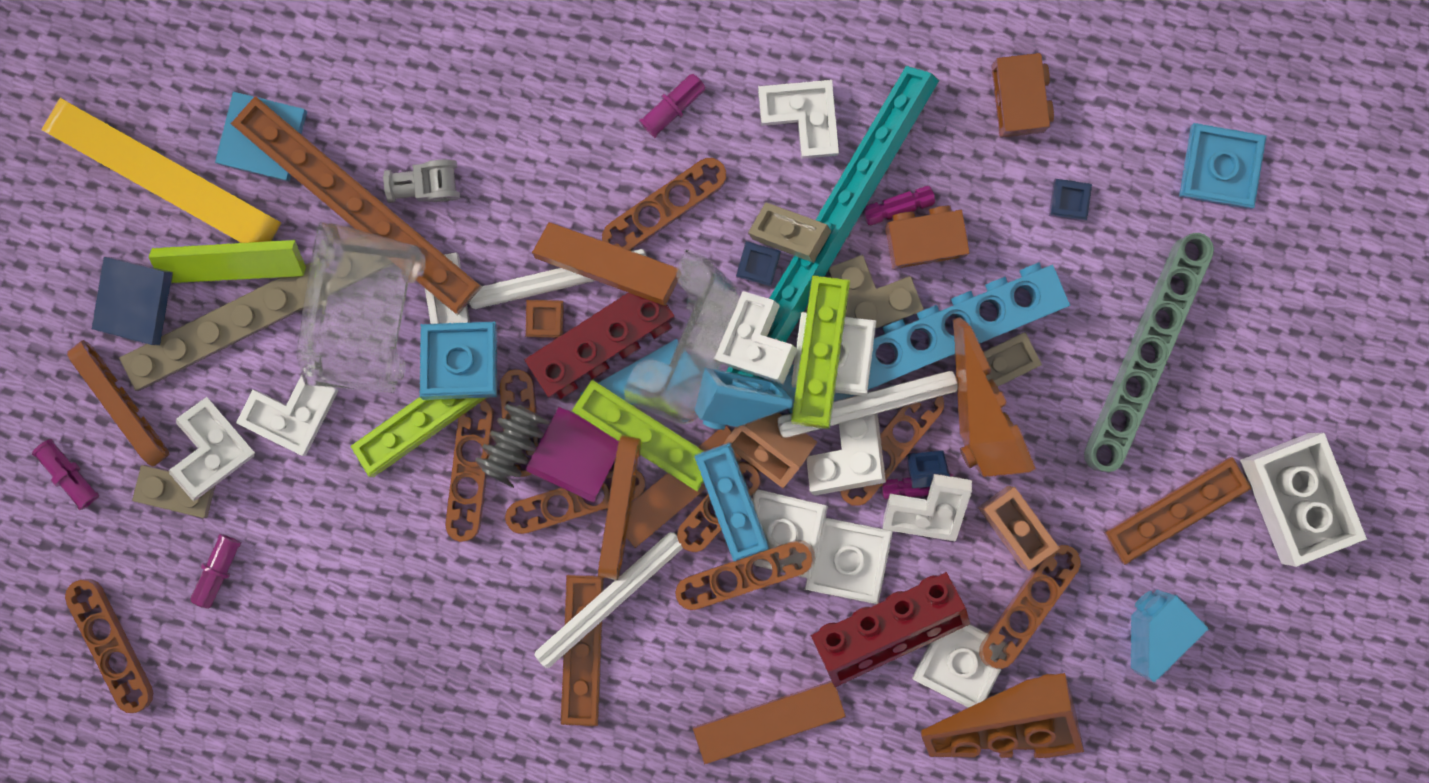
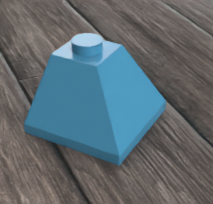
M705 367L694 411L700 420H703L705 426L714 429H725L726 425L739 427L791 407L793 400L775 381Z

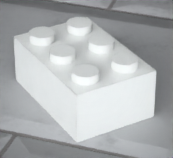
M1308 433L1240 460L1281 564L1297 567L1367 539L1325 433Z

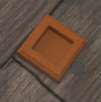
M526 300L525 337L558 338L563 335L564 301Z

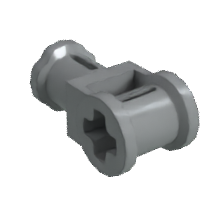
M434 160L424 164L412 165L413 171L393 173L391 170H384V191L388 203H394L397 198L415 197L419 202H444L460 199V192L456 191L454 169L457 168V161Z

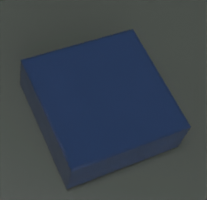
M1054 179L1049 216L1087 221L1092 184Z
M746 241L736 278L771 287L781 251Z
M944 450L907 454V467L912 488L931 487L934 474L950 477Z

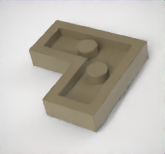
M863 255L831 266L828 269L831 278L850 280L846 317L876 320L875 329L924 310L911 276L876 289Z

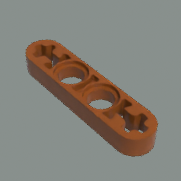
M715 158L700 160L611 221L603 230L602 241L609 243L613 238L611 231L616 228L619 232L628 229L630 225L625 220L632 217L636 228L643 234L636 238L634 231L625 237L627 244L621 248L629 251L633 250L719 191L726 181L724 165ZM707 166L710 170L717 168L719 170L716 175L718 182L712 184L709 180L705 181L699 186V189L704 193L697 196L693 185L686 178L692 175L694 182L703 177L702 169ZM682 186L689 191L690 200L686 205L675 206L670 202L669 193L673 188ZM646 207H653L660 214L659 222L653 227H645L639 222V214Z
M82 340L68 350L67 355L71 363L139 456L152 467L168 457L170 454L165 444L144 416L139 417L137 414L139 409L124 388H118L115 384L118 380L94 347L87 341Z
M943 396L936 397L933 400V405L936 407L934 412L926 410L919 417V419L925 421L922 428L914 418L905 415L908 408L914 414L921 406V403L918 402L901 407L881 431L882 450L887 452L890 457V464L884 470L886 480L944 409ZM901 421L908 422L914 431L912 439L906 443L898 442L893 436L894 426ZM883 483L862 487L863 491L866 492L862 498L857 495L852 499L849 498L847 494L850 492V489L839 492L845 502L850 505L860 506L868 502Z
M486 400L479 403L481 404L480 409L486 412L487 416L486 419L479 420L477 429L478 431L485 430L484 438L474 434L464 436V428L472 430L473 418L467 417V412L458 418L445 526L448 535L453 540L459 542L474 538L479 533L481 527L487 474L482 471L476 462L467 461L462 454V449L465 443L470 440L477 441L481 446L483 444L491 445L492 437L489 434L493 431L494 409ZM482 448L483 453L480 458L488 459L489 455ZM465 477L473 478L478 484L477 494L470 499L462 497L458 492V484ZM455 501L464 505L476 503V511L467 510V521L473 523V528L466 530L465 535H460L459 528L453 526L454 520L461 519L463 509H455Z
M622 435L619 440L600 554L598 577L618 580L621 572L641 450L640 438Z
M637 470L636 476L639 480V485H636L634 488L633 500L644 492L646 486L645 478L639 470ZM614 471L609 472L607 478H613ZM604 482L602 486L604 498L597 506L587 504L583 497L566 489L558 488L511 504L506 511L505 521L508 528L515 533L525 534L608 508L610 489ZM555 495L563 496L568 501V511L561 517L553 516L548 510V502ZM541 500V512L547 522L540 523V516L527 520L528 527L523 528L521 523H514L513 516L518 514V507L522 506L526 512L538 508L534 501Z
M795 540L737 561L690 575L681 580L677 585L675 591L676 599L684 609L697 610L800 576L809 571L814 565L815 551L806 541ZM792 548H796L798 553L805 552L807 558L802 561V568H799L797 563H790L782 567L786 574L781 575L780 563L774 553L778 552L779 560L793 554ZM757 559L767 560L771 564L772 575L769 579L762 580L754 575L753 564ZM722 571H731L736 575L738 583L735 590L726 591L720 587L718 578ZM705 576L710 577L709 581L712 590L697 596L698 602L695 601L694 597H686L685 591L690 589L689 583L692 582L693 587L698 588L709 583Z
M1068 545L1058 546L1060 549L1039 563L979 647L981 661L986 666L1003 669L1009 667L1017 658L1079 571L1081 559L1079 553L1074 548ZM1067 554L1069 557L1066 562L1070 565V568L1060 569L1054 576L1055 579L1061 581L1058 585L1053 578L1042 574V571L1045 569L1047 573L1053 572L1058 564L1054 559L1055 555L1062 556ZM1037 581L1046 583L1050 589V596L1043 603L1035 601L1031 594V588ZM1015 611L1024 612L1029 619V625L1024 632L1018 633L1010 626V617ZM1002 628L1008 636L1017 639L1018 642L1015 645L1012 641H1008L1002 649V652L1006 655L1005 659L997 658L993 661L991 659L993 652L989 647L991 644L999 645L1006 637L999 634Z
M82 579L73 582L65 593L66 604L117 706L126 713H136L144 710L153 700L152 686L103 588L93 579ZM80 587L83 590L90 589L92 591V596L88 598V602L92 609L100 607L102 612L85 618L84 613L91 610L86 602L79 603L77 600V596L81 594ZM99 618L106 620L110 624L111 631L106 639H99L93 633V624ZM114 652L124 654L127 659V667L121 673L112 670L110 667L109 659ZM131 673L134 674L135 678L128 680L133 690L140 689L142 691V696L138 698L139 705L136 701L129 702L126 696L131 693L127 682L119 685L118 679L127 677Z

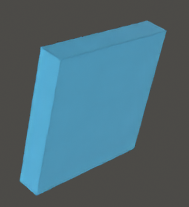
M233 92L215 163L289 182L291 175L230 124L254 98V96ZM258 98L297 132L302 134L307 115L305 109Z
M1193 123L1190 128L1179 197L1247 209L1255 208L1266 135Z
M496 322L421 324L420 398L422 400L497 397Z

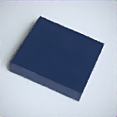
M104 257L92 329L149 345H160L173 272L114 257Z

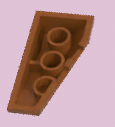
M962 318L953 320L956 377L958 382L960 436L965 445L960 448V452L969 469L975 467L983 477L1029 473L1036 470L1018 425H1013L1008 414L1001 409L1007 403L1002 391H999L992 379L987 380L986 375L991 373V368L971 326Z
M1065 673L1045 674L1039 678L1028 679L921 730V737L930 757H976L980 754L981 749H990L998 752L1000 758H1012L1014 749L1034 750V758H1051L1084 752L1074 702Z

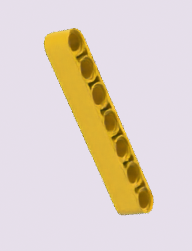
M59 98L41 129L241 243L272 241L282 222L62 98Z

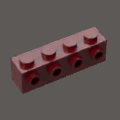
M627 293L524 360L549 398L557 395L562 400L579 389L576 384L579 380L587 375L593 380L608 371L610 367L607 362L618 355L624 360L639 351L641 346L638 342L649 335L655 340L670 331L673 327L669 322L674 320L675 316L667 304L664 306Z
M945 572L939 576H929L923 579L919 585L909 590L894 592L885 601L872 607L860 608L851 617L838 623H828L822 626L818 632L812 634L811 637L834 687H837L970 625V620L962 599L948 573Z

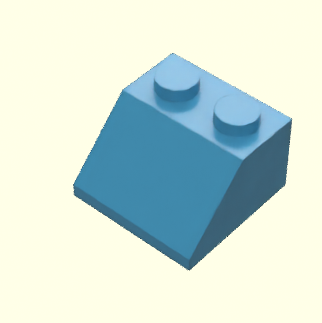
M1156 590L1154 593L1148 591L1142 595L1135 603L1137 610L1131 615V669L1136 674L1153 683L1209 629L1176 595Z

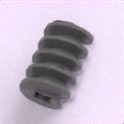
M506 405L505 410L510 414L511 419L498 418L497 422L504 431H491L489 435L495 440L496 445L483 444L482 448L489 455L488 459L476 457L474 461L483 472L514 488V485L507 477L521 476L522 473L515 466V463L528 464L529 459L522 451H535L536 445L530 440V437L542 438L544 436V433L537 424L550 425L551 422L521 405Z

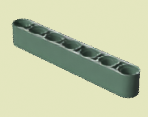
M1189 234L1177 240L1172 246L1084 451L1085 462L1088 467L1095 471H1115L1121 467L1127 456L1214 252L1213 243L1205 234ZM1188 242L1193 243L1198 248L1199 255L1196 261L1188 258L1185 253V247ZM1173 276L1179 277L1184 283V291L1181 295L1176 294L1171 289L1170 282ZM1159 309L1164 310L1169 315L1170 322L1166 329L1161 328L1156 323L1155 317ZM1145 343L1150 344L1155 350V358L1151 363H1147L1141 357V348ZM1131 377L1136 378L1141 386L1140 393L1136 397L1129 395L1126 390V383ZM1116 411L1122 412L1126 417V425L1121 431L1115 430L1111 424L1112 415ZM1102 445L1109 447L1112 454L1111 460L1104 466L1098 462L1096 457L1097 450Z

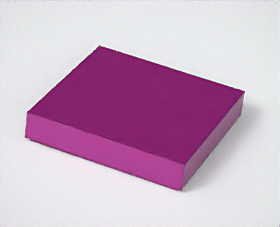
M558 407L530 459L526 471L594 503L615 462L619 441L582 417Z

